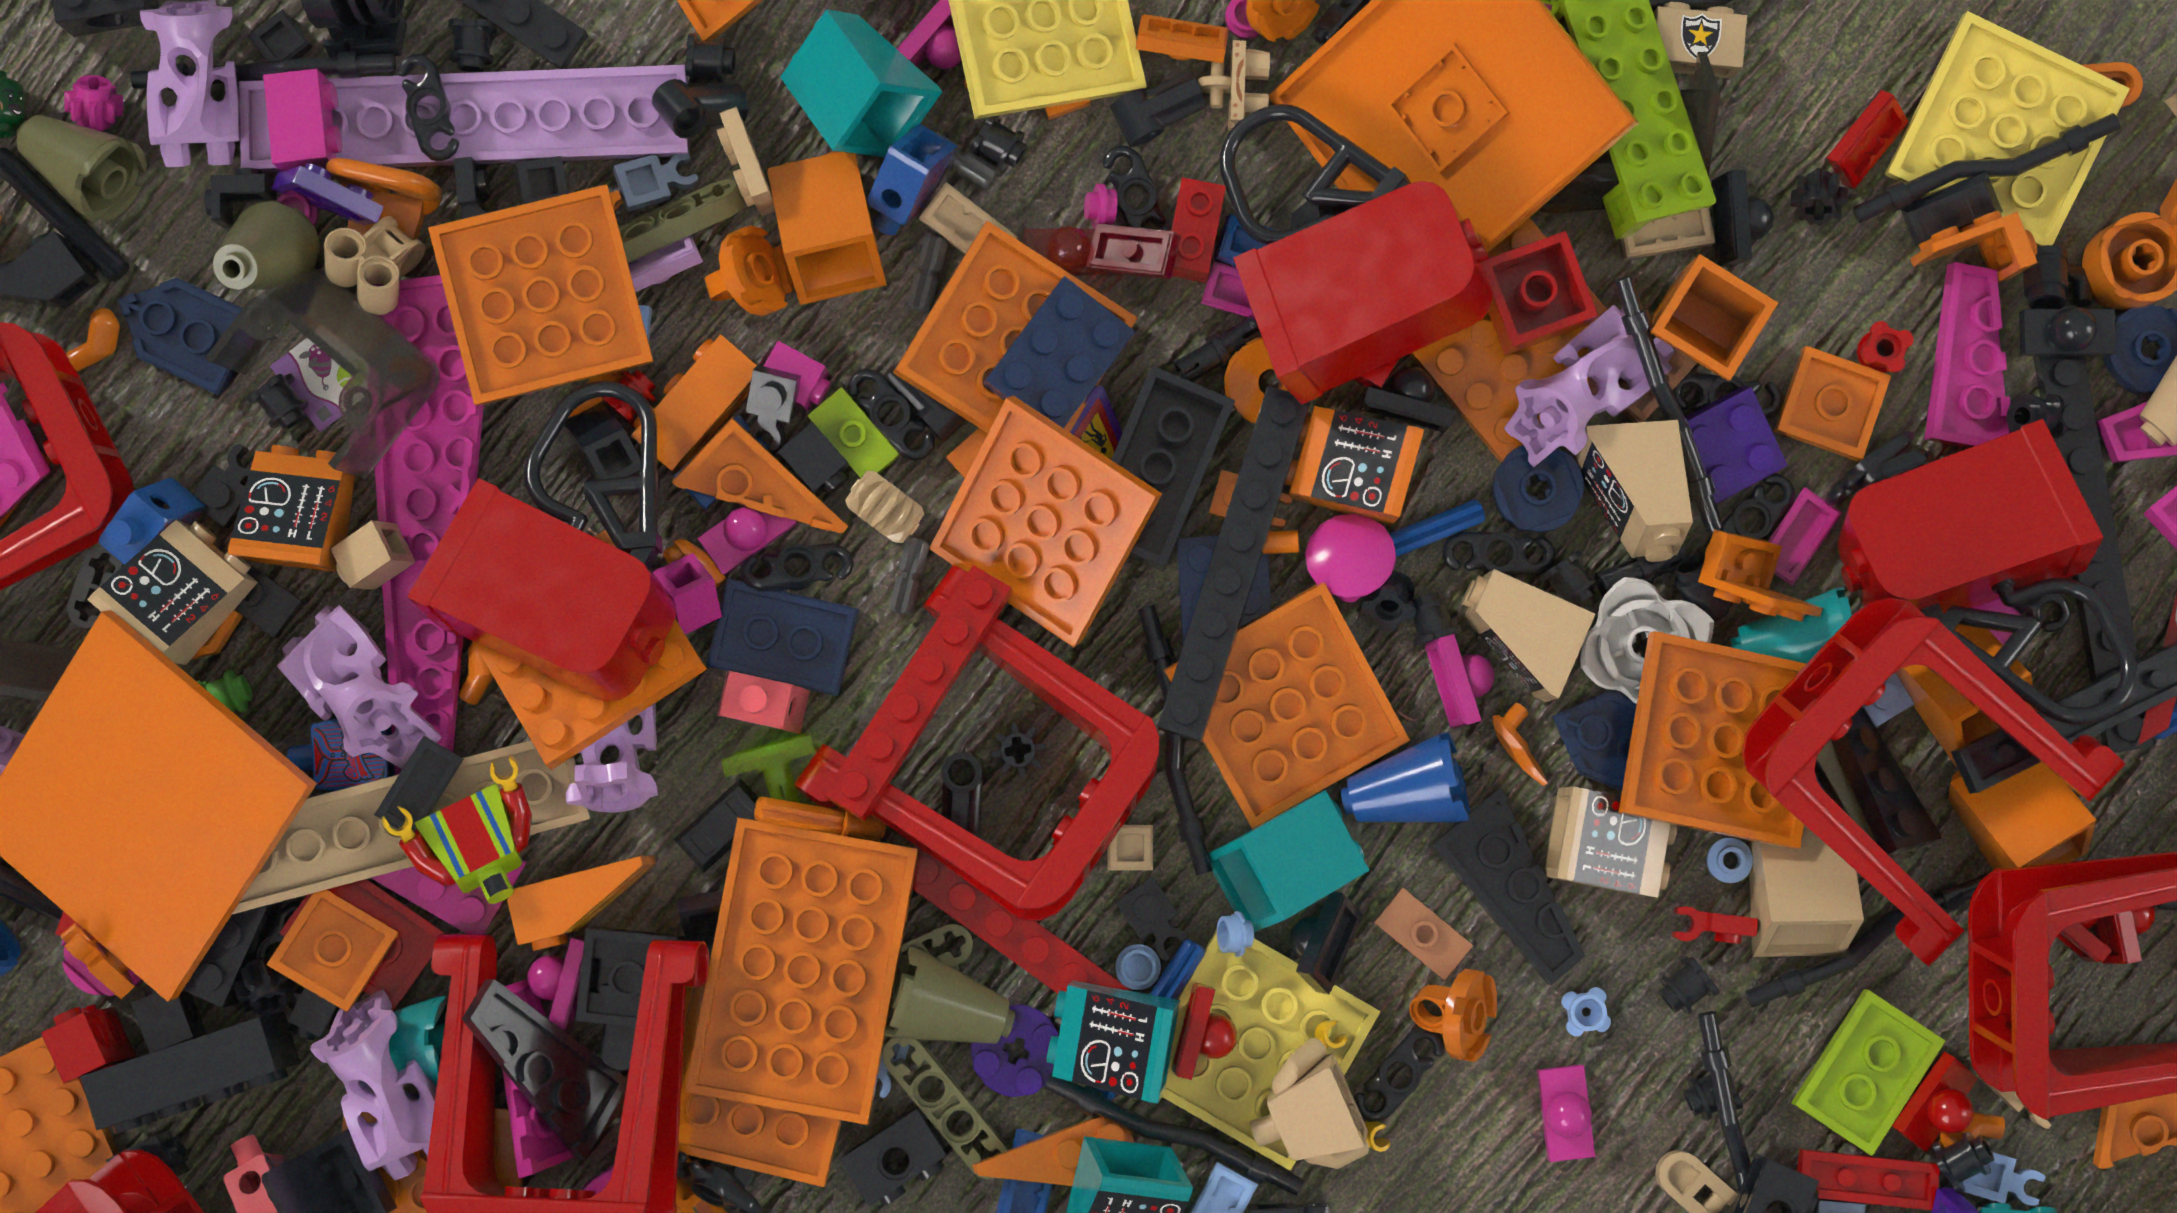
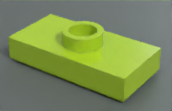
M842 387L807 415L846 459L860 478H862L866 471H875L880 474L900 457L899 453Z

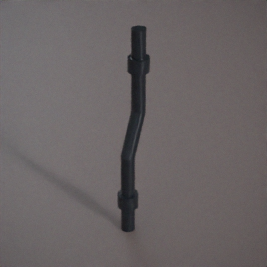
M358 51L338 52L337 57L235 64L237 82L264 80L263 75L308 69H318L324 76L340 75L341 79L360 78L362 73L396 71V58L394 53L359 55ZM186 63L176 64L179 71L185 76L194 75L196 67H188ZM150 70L131 72V84L134 89L147 88L148 72ZM215 79L212 84L223 83L220 79Z
M2111 113L2083 127L2078 124L2059 132V138L2015 158L1955 160L1907 183L1900 180L1885 187L1883 194L1852 207L1853 213L1857 221L1862 223L1890 209L1896 212L1912 205V199L1958 178H1970L1987 171L1989 177L2018 176L2066 153L2069 156H2073L2088 149L2090 142L2121 128L2117 116Z
M1632 276L1622 277L1615 280L1614 284L1625 314L1621 319L1626 334L1633 337L1648 385L1667 421L1678 420L1690 500L1696 501L1706 532H1713L1714 529L1719 530L1723 527V523L1713 496L1716 493V488L1711 474L1705 473L1690 425L1665 377L1650 333L1653 323L1647 308H1642Z
M1150 605L1139 609L1138 613L1147 640L1144 649L1148 663L1154 664L1163 698L1166 701L1171 683L1164 669L1172 665L1171 657L1174 656L1170 639L1164 638L1155 605ZM1167 732L1165 772L1180 819L1177 828L1181 842L1187 843L1195 874L1198 876L1213 871L1203 836L1207 835L1203 818L1197 817L1183 770L1184 737Z
M1989 873L1959 885L1954 881L1938 887L1937 893L1930 897L1947 913L1966 907V901L1971 900L1980 881ZM1899 909L1890 911L1845 952L1799 970L1795 967L1777 973V979L1746 990L1745 994L1749 1004L1753 1008L1784 995L1789 999L1804 993L1805 987L1857 967L1895 931L1896 925L1905 914Z
M1708 1011L1698 1014L1705 1048L1701 1051L1704 1070L1710 1072L1720 1124L1734 1168L1738 1191H1740L1751 1161L1739 1124L1728 1072V1068L1732 1064L1728 1046H1723L1716 1011Z
M1051 1072L1046 1082L1045 1089L1075 1103V1109L1091 1117L1095 1113L1144 1138L1200 1148L1246 1171V1177L1260 1184L1265 1180L1295 1196L1298 1195L1302 1188L1304 1179L1272 1164L1273 1161L1257 1151L1255 1154L1247 1152L1205 1130L1149 1120L1102 1097L1103 1091L1090 1086H1085L1084 1088L1074 1082L1052 1077L1053 1072Z

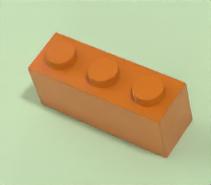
M721 334L715 341L712 339L706 340L693 355V359L696 362L685 375L679 372L667 383L663 390L666 396L655 409L653 408L657 421V459L674 474L684 467L707 444L749 395L752 372L757 365ZM638 416L633 424L636 430L631 436L641 444V421Z

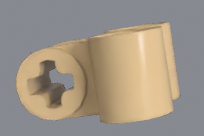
M391 216L378 220L364 235H361V233L354 229L339 228L330 232L325 238L324 259L326 276L332 283L338 286L350 287L357 284L359 305L371 314H387L398 305L399 277L407 274L417 266L425 253L426 247L420 240H412L398 228V222ZM347 256V257H351V258L344 259V258H339V257ZM374 284H382V285H384V286L377 287V286H372V285H374Z

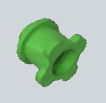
M232 670L225 671L222 678L212 682L204 681L201 683L199 680L196 681L232 712L236 710L241 713L248 710V701L253 699L251 687L245 676H237Z

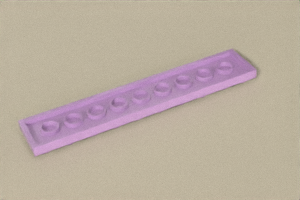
M685 65L439 74L451 106L449 119L455 128V133L452 136H448L442 132H437L431 138L430 144L434 149L442 150L447 147L448 142L452 138L457 139L460 143L457 152L450 159L444 161H433L421 152L410 117L406 111L407 94L402 88V81L408 79L414 83H420L426 74L406 75L405 77L396 75L351 79L327 78L329 82L334 83L338 97L337 109H332L333 126H338L342 138V152L336 153L337 158H347L397 168L454 165V158L472 157L478 164H503L562 156V161L635 159L657 154L658 158L672 157L675 154H690V138L685 139L676 136L652 105V96L655 90L664 82L680 79L688 85V77L685 76ZM264 80L239 81L241 168H257L262 170V173L282 172L272 164ZM433 96L422 98L417 104V115L423 119L435 117L440 110V101Z

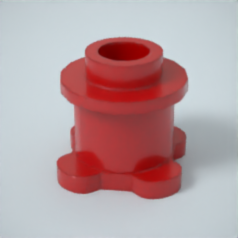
M1878 321L1871 325L1869 332L1857 344L1856 354L1858 362L1863 366L1883 373L1899 372L1905 367L1904 356L1907 348L1913 345V335L1908 330L1898 331L1890 328L1886 322ZM1877 345L1884 349L1885 356L1878 353Z
M638 369L632 374L626 370L621 371L623 377L618 383L638 391L648 402L655 403L657 401L651 394L656 389V386ZM601 397L614 412L632 428H635L633 424L637 412L629 404L616 398Z

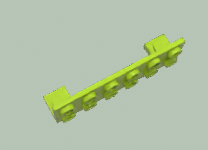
M1542 0L1545 4L1553 5L1551 13L1563 28L1566 25L1568 26L1571 38L1639 121L1633 129L1608 149L1619 184L1602 199L1616 240L1632 236L1650 221L1708 208L1715 204L1716 198L1649 0Z

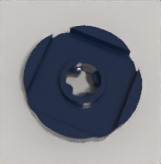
M2151 304L2146 307L2131 308L2115 318L2116 354L2103 356L2111 376L2120 385L2124 386L2128 392L2132 394H2153L2177 356V310ZM2144 337L2149 343L2153 341L2158 342L2160 348L2155 351L2156 360H2152L2149 356L2144 357L2140 349L2143 347L2141 341Z
M1522 445L1511 451L1494 471L1492 484L1494 504L1502 518L1517 531H1527L1535 534L1553 531L1567 523L1579 507L1584 491L1582 472L1573 457L1559 449H1555L1533 467L1528 462V451ZM1536 476L1539 482H1548L1549 489L1544 492V500H1537L1535 495H1528L1526 488L1530 485V477Z

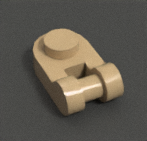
M1674 1150L1667 1152L1656 1165L1655 1175L1658 1184L1688 1213H1719L1726 1204L1731 1206L1738 1196L1734 1190L1698 1158L1686 1151ZM1705 1184L1712 1192L1700 1204L1693 1197Z

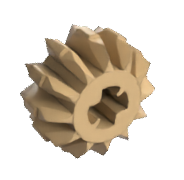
M866 471L861 479H857L850 489L851 492L845 499L847 507L895 543H903L909 535H912L924 516L921 505L875 471Z

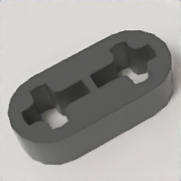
M102 545L93 547L84 556L68 601V616L73 624L80 628L91 629L98 616L91 615L88 621H86L88 613L82 611L83 603H91L87 599L92 593L125 565ZM110 554L109 562L115 565V570L113 573L105 572L100 583L102 570L96 568L97 562L99 560H107Z

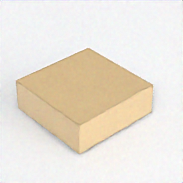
M1123 825L1107 848V870H1153V825Z

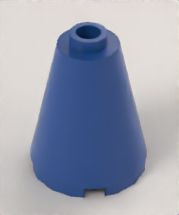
M1449 731L1439 733L1347 779L1348 787L1341 789V797L1346 814H1354L1357 822L1469 821L1470 805L1462 767L1458 766L1456 758H1452V753H1456L1457 749Z

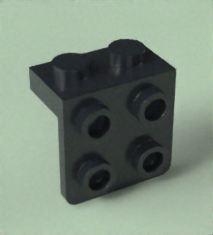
M349 1129L337 1134L317 1147L270 1169L261 1178L268 1197L278 1213H389L398 1208L378 1169L368 1171L363 1166Z

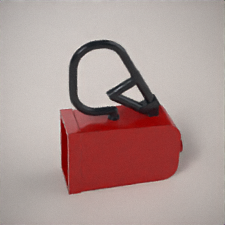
M1277 104L1261 108L1245 116L1230 130L1220 152L1219 166L1222 180L1242 229L1254 240L1267 245L1260 249L1253 248L1233 257L1276 377L1301 405L1322 396L1323 392L1466 329L1484 318L1491 307L1493 293L1482 262L1490 258L1480 234L1476 233L1470 218L1462 219L1443 188L1433 182L1419 181L1411 183L1406 174L1396 167L1390 169L1351 140L1340 135L1311 113L1297 106ZM1277 120L1297 123L1335 151L1301 195L1314 206L1352 209L1336 216L1325 214L1291 230L1274 231L1263 227L1255 220L1251 213L1236 172L1235 157L1239 145L1251 131L1266 123ZM1350 163L1379 183L1373 192L1334 189L1330 187Z
M596 381L574 389L559 402L527 456L524 468L525 486L534 504L542 511L503 493L497 486L478 478L407 595V598L438 627L456 636H464L595 699L609 702L621 700L630 695L640 684L649 666L655 665L660 660L665 649L664 640L670 632L676 616L673 600L649 570L657 555L662 554V537L657 532V421L654 410L648 400L638 391L618 382ZM597 397H612L629 404L637 412L641 421L640 476L584 481V495L615 547L583 532L588 523L587 516L550 497L544 490L540 479L542 462L570 414L582 403ZM639 494V532L629 533L607 497Z
M2043 419L2021 426L2020 430L1868 485L1858 491L1853 497L1839 535L1837 548L1844 565L1841 568L1843 581L1851 593L1856 591L1863 607L1869 602L1888 597L1910 601L1926 617L1937 618L2024 701L2056 721L2068 724L2096 722L2118 712L2132 697L2137 683V663L2133 651L2111 608L2094 589L2079 581L2068 579L2086 571L2104 536ZM2048 594H2065L2081 600L2095 614L2119 662L2120 681L2116 690L2103 702L2089 707L2072 708L2056 703L2017 676L2009 668L2042 628L2041 624L2030 616L1973 609V607L1997 599H2001L2005 606L2013 607ZM1959 625L2013 634L1993 657L1957 632L1956 629Z

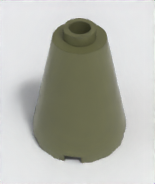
M44 115L31 117L24 121L18 129V151L80 215L89 221L96 222L95 219L99 218L105 221L115 219L126 211L138 196L141 187L135 183L139 171L146 174L147 163L144 151L135 142L127 138Z
M271 200L252 205L237 218L213 258V270L217 279L226 287L237 290H287L300 285L312 275L317 255L320 253V242L314 225L302 211L297 208L292 209L280 204L281 202Z
M909 946L908 956L904 955L896 975L891 1008L895 1009L893 1017L888 1018L884 1035L903 1039L997 1044L1001 1036L1008 1038L1014 1023L1015 1011L1009 1009V999L925 951Z

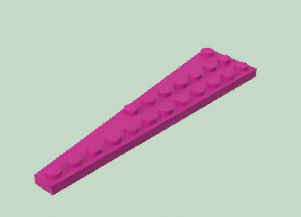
M435 275L399 280L398 305L389 313L376 315L365 310L364 312L378 521L396 523L416 561V563L382 585L388 683L395 685L403 682L411 685L418 692L410 707L428 721L441 735L442 738L437 743L453 752L463 636H456L438 627L407 598V595L477 481L484 405H474L441 276ZM374 284V285H372V286L380 287V286H384V285H382V284ZM391 724L392 734H394L396 730L395 725ZM394 765V776L399 775L402 769Z

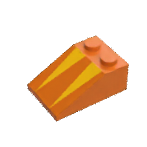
M654 855L639 856L514 888L513 894L507 898V903L517 944L531 943L533 951L569 943L568 933L581 930L656 865Z

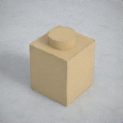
M371 520L330 548L337 561V572L341 579L348 584L349 588L375 590L416 563L396 523Z

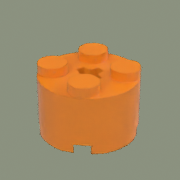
M2139 212L2125 216L2097 233L2085 245L2082 259V267L2085 269L2095 301L2105 308L2127 311L2131 308L2149 306L2173 294L2177 289L2176 225L2172 226L2161 219L2162 216L2155 213ZM2133 261H2138L2139 265H2135Z

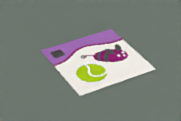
M338 315L270 365V368L276 375L282 373L285 376L291 373L294 376L295 381L291 386L301 400L306 399L309 402L304 412L320 432L370 395L367 353Z

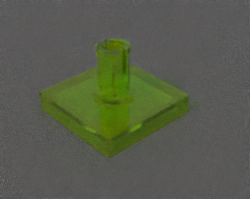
M817 730L730 753L722 758L721 762L725 777L755 769L763 771L770 798L784 800L780 788L781 785L786 801L800 803L796 788L793 786L794 780L789 763L793 762L795 758L816 753L821 744Z

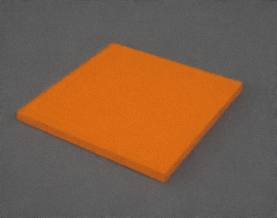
M1371 0L1268 95L1274 105H1293L1311 113L1390 169L1393 167L1399 169L1406 174L1411 183L1419 181L1433 182L1443 188L1462 219L1470 218L1476 233L1480 234L1488 253L1639 123L1542 0ZM1287 121L1323 168L1335 151L1297 123ZM1351 163L1334 182L1338 189L1372 192L1379 185L1377 181Z
M102 611L0 775V856L169 1002L178 998L317 783L114 611Z

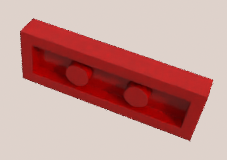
M1799 1148L1797 1171L1819 1181L1816 1189L1819 1192L1818 1198L1924 1210L1933 1209L1936 1191L1939 1188L1940 1169L1937 1163Z

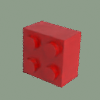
M1566 231L1499 254L1482 262L1493 293L1488 313L1504 355L1585 327L1598 316Z

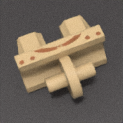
M1233 40L1230 52V77L1224 76V63L1212 62L1211 76L1198 79L1201 91L1210 94L1211 108H1222L1223 94H1229L1228 130H1231L1245 116L1267 107L1269 103L1268 94L1245 93V79L1268 80L1270 70V53L1246 49V41Z

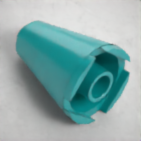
M1835 588L1805 600V602L1823 608L1821 617L1806 614L1804 621L1801 622L1778 614L1776 616L1768 615L1738 627V637L1730 638L1731 648L1807 664L1852 616L1848 597L1845 596V588Z
M443 995L393 1011L397 1017L398 1026L389 1039V1053L397 1071H402L406 1068L407 1062L415 1059L425 1075L436 1087L449 997Z

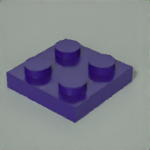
M1744 385L1686 416L1705 473L1712 476L1716 488V493L1713 494L1716 504L1788 466L1752 387Z

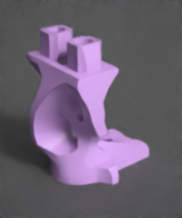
M172 0L165 1L159 9L140 10L141 22L146 30L157 32L161 47L159 69L148 72L147 118L150 144H160V151L166 167H184L191 164L189 143H206L208 164L210 165L233 164L236 147L235 141L240 140V98L235 62L226 61L225 66L213 68L214 38L221 30L229 27L233 17L232 7L217 6L215 0L194 2ZM179 55H186L193 59L196 64L194 75L185 76L179 71L176 66V58ZM215 79H220L225 84L226 94L224 99L219 102L213 100L210 94L211 85ZM167 87L173 89L177 95L176 104L170 107L163 103L161 96L162 90Z
M1615 305L1611 306L1553 357L1558 364L1563 363L1568 367L1566 370L1541 380H1524L1515 388L1519 406L1504 429L1511 437L1523 443L1528 451V462L1533 467L1559 446L1566 447L1576 455L1585 447L1588 439L1585 428L1593 415L1606 410L1612 417H1615L1650 390L1633 337L1626 334L1621 319L1625 315L1623 308L1619 310ZM1656 337L1653 341L1664 374L1666 375L1673 368L1668 361L1674 354V349ZM1587 347L1588 354L1582 358L1579 357L1577 352L1581 348ZM1621 378L1627 381L1629 389L1624 390L1620 388L1618 379ZM1538 414H1540V417H1539V418H1540L1541 423H1540V422L1538 421V419H1537V415H1538Z
M338 605L335 609L331 606H325L315 616L314 624L317 627L305 638L302 636L293 637L282 648L285 658L277 664L278 668L302 694L309 707L320 718L327 721L332 716L333 711L344 733V749L350 756L355 757L365 753H373L403 769L423 735L436 743L442 738L428 721L410 707V704L418 695V692L411 685L403 682L395 685L384 683L379 667L386 661V658L370 636V629L342 606ZM391 724L395 725L396 730L394 734L387 736L381 733V731L388 729Z
M656 703L638 714L642 719V730L639 734L633 735L630 732L627 721L579 752L582 755L584 764L575 765V783L569 784L566 791V803L568 805H581L593 811L615 813L636 809L642 806L650 797L658 796V787L652 776L640 771L637 749L646 748L648 751L656 750ZM607 746H616L619 750L618 759L614 763L603 765L600 762L602 751Z
M384 989L366 999L355 1003L349 1013L339 1008L329 1034L313 1043L310 1049L320 1061L328 1063L333 1072L345 1085L347 1094L342 1097L341 1106L347 1127L363 1166L368 1171L382 1166L393 1180L396 1181L410 1175L416 1169L418 1159L414 1152L423 1149L428 1156L436 1086L425 1075L415 1059L407 1062L405 1069L400 1072L397 1071L389 1053V1039L396 1031L398 1022L395 1013L391 1010L392 1004ZM411 1083L415 1085L419 1095L403 1090L404 1084ZM361 1112H368L377 1118V1121L375 1123H368L360 1114Z

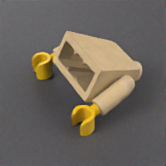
M1325 1020L1316 1027L1315 1038H1310L1292 1053L1273 1078L1272 1088L1267 1099L1270 1114L1251 1120L1250 1125L1254 1139L1260 1147L1282 1139L1292 1160L1304 1159L1310 1164L1339 1169L1367 1155L1369 1148L1379 1152L1389 1149L1390 1140L1381 1137L1374 1141L1376 1132L1386 1128V1125L1379 1121H1363L1334 1052L1327 1055V1048L1343 1047L1347 1043V1035L1340 1034L1331 1042L1328 1038V1031L1338 1021Z

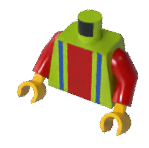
M510 755L509 761L513 767V772L510 775H499L495 770L494 761L490 765V776L496 783L503 786L501 790H499L495 783L414 822L418 829L414 831L411 829L413 824L412 816L403 807L397 806L405 816L404 825L398 829L391 828L386 818L382 817L383 827L390 834L401 838L399 845L418 872L443 886L456 884L462 893H468L481 887L489 904L504 901L513 894L514 889L506 874L523 864L520 852L528 846L532 823V812L521 783H516L515 780L519 769L518 762Z

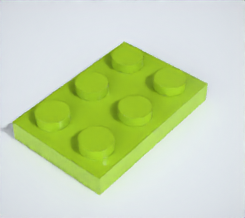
M1864 989L1791 1104L1866 1154L1873 1156L1944 1045L1945 1040L1870 990Z

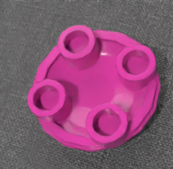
M1358 514L1334 516L1320 524L1310 536L1305 552L1307 570L1316 585L1324 582L1331 595H1335L1341 601L1348 603L1355 602L1360 597L1367 596L1381 588L1391 576L1396 565L1394 542L1385 527L1370 517Z

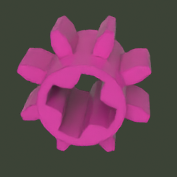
M96 75L83 76L78 78L76 83H73V91H64V111L71 113V120L76 121L77 125L103 131L115 123V116H123V95L116 94V86H112L111 81L107 78Z

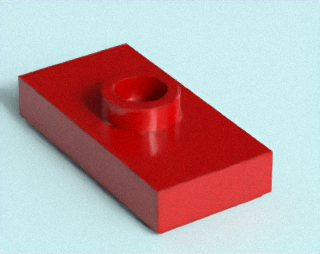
M1881 90L1826 157L1835 173L1840 174V181L1843 185L1855 189L1909 123L1892 93Z

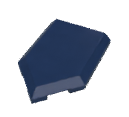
M179 278L160 283V286L141 293H132L117 299L122 315L128 324L137 358L219 396L227 389L258 325L259 315Z
M1609 690L1552 716L1578 775L1620 791L1623 789L1637 706L1627 696Z

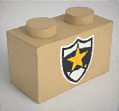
M1681 2L1665 3L1663 7L1658 6L1653 14L1673 73L1733 79L1743 68L1747 15L1734 14V9L1721 6L1708 8L1707 11L1691 10L1690 5Z

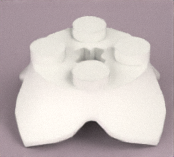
M1624 577L1612 586L1600 603L1597 622L1588 631L1581 647V668L1596 685L1604 689L1621 691L1632 702L1637 704L1644 658L1641 657L1640 652L1635 653L1632 648V644L1636 642L1635 635L1640 633L1642 639L1648 638L1650 632L1657 631L1710 643L1714 620L1693 603L1683 600L1668 601L1663 599L1656 587L1645 580Z

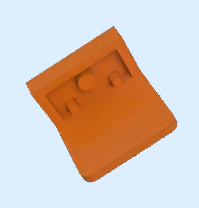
M2000 210L1973 220V224L1960 229L1961 233L1957 226H1953L1931 235L1930 240L1919 244L1920 252L1910 258L1913 267L1978 244L1986 267L1997 270L1998 283L2009 280L2038 263L2035 257L2037 254L2036 241L2032 233L2024 229L2018 212L2002 217Z
M1714 529L1711 541L1705 551V560L1698 580L1702 584L1715 588L1713 596L1738 604L1744 602L1750 605L1749 609L1770 616L1778 614L1801 622L1804 621L1806 614L1821 617L1823 610L1820 606L1769 589L1782 545Z

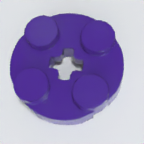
M1024 1004L1009 1005V1009L1015 1011V1019L1008 1038L1001 1036L997 1044L971 1043L973 1067L984 1084L999 1094L1011 1097L1035 1094L1046 1085L1051 1072H1053L1054 1064L1047 1063V1053L1051 1036L1059 1037V1033L1050 1018L1039 1009ZM1019 1037L1025 1040L1024 1048L1030 1051L1027 1059L1019 1058L1017 1063H1013L1008 1060L1009 1053L1003 1050L1006 1042L1014 1043L1016 1038Z

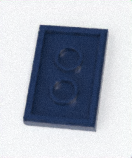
M727 578L720 606L722 617L717 619L706 666L788 683L807 690L839 697L860 610L780 590L759 592L748 587L744 582Z

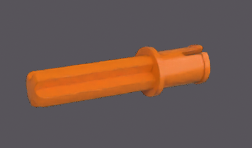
M762 796L757 799L754 817L757 821L880 842V838L883 839L886 831V825L873 815L869 814L866 820L863 821L840 806L832 809Z

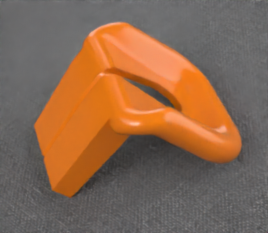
M333 158L326 165L327 171L332 174V177L340 181L341 186L346 188L347 184H353L373 194L372 201L384 206L378 220L386 216L393 217L398 222V228L412 240L418 239L425 215L434 212L442 201L441 188L431 179L417 173L347 158ZM388 189L394 190L395 194H391ZM348 220L347 228L354 229L361 233V235H364L374 224L363 226Z

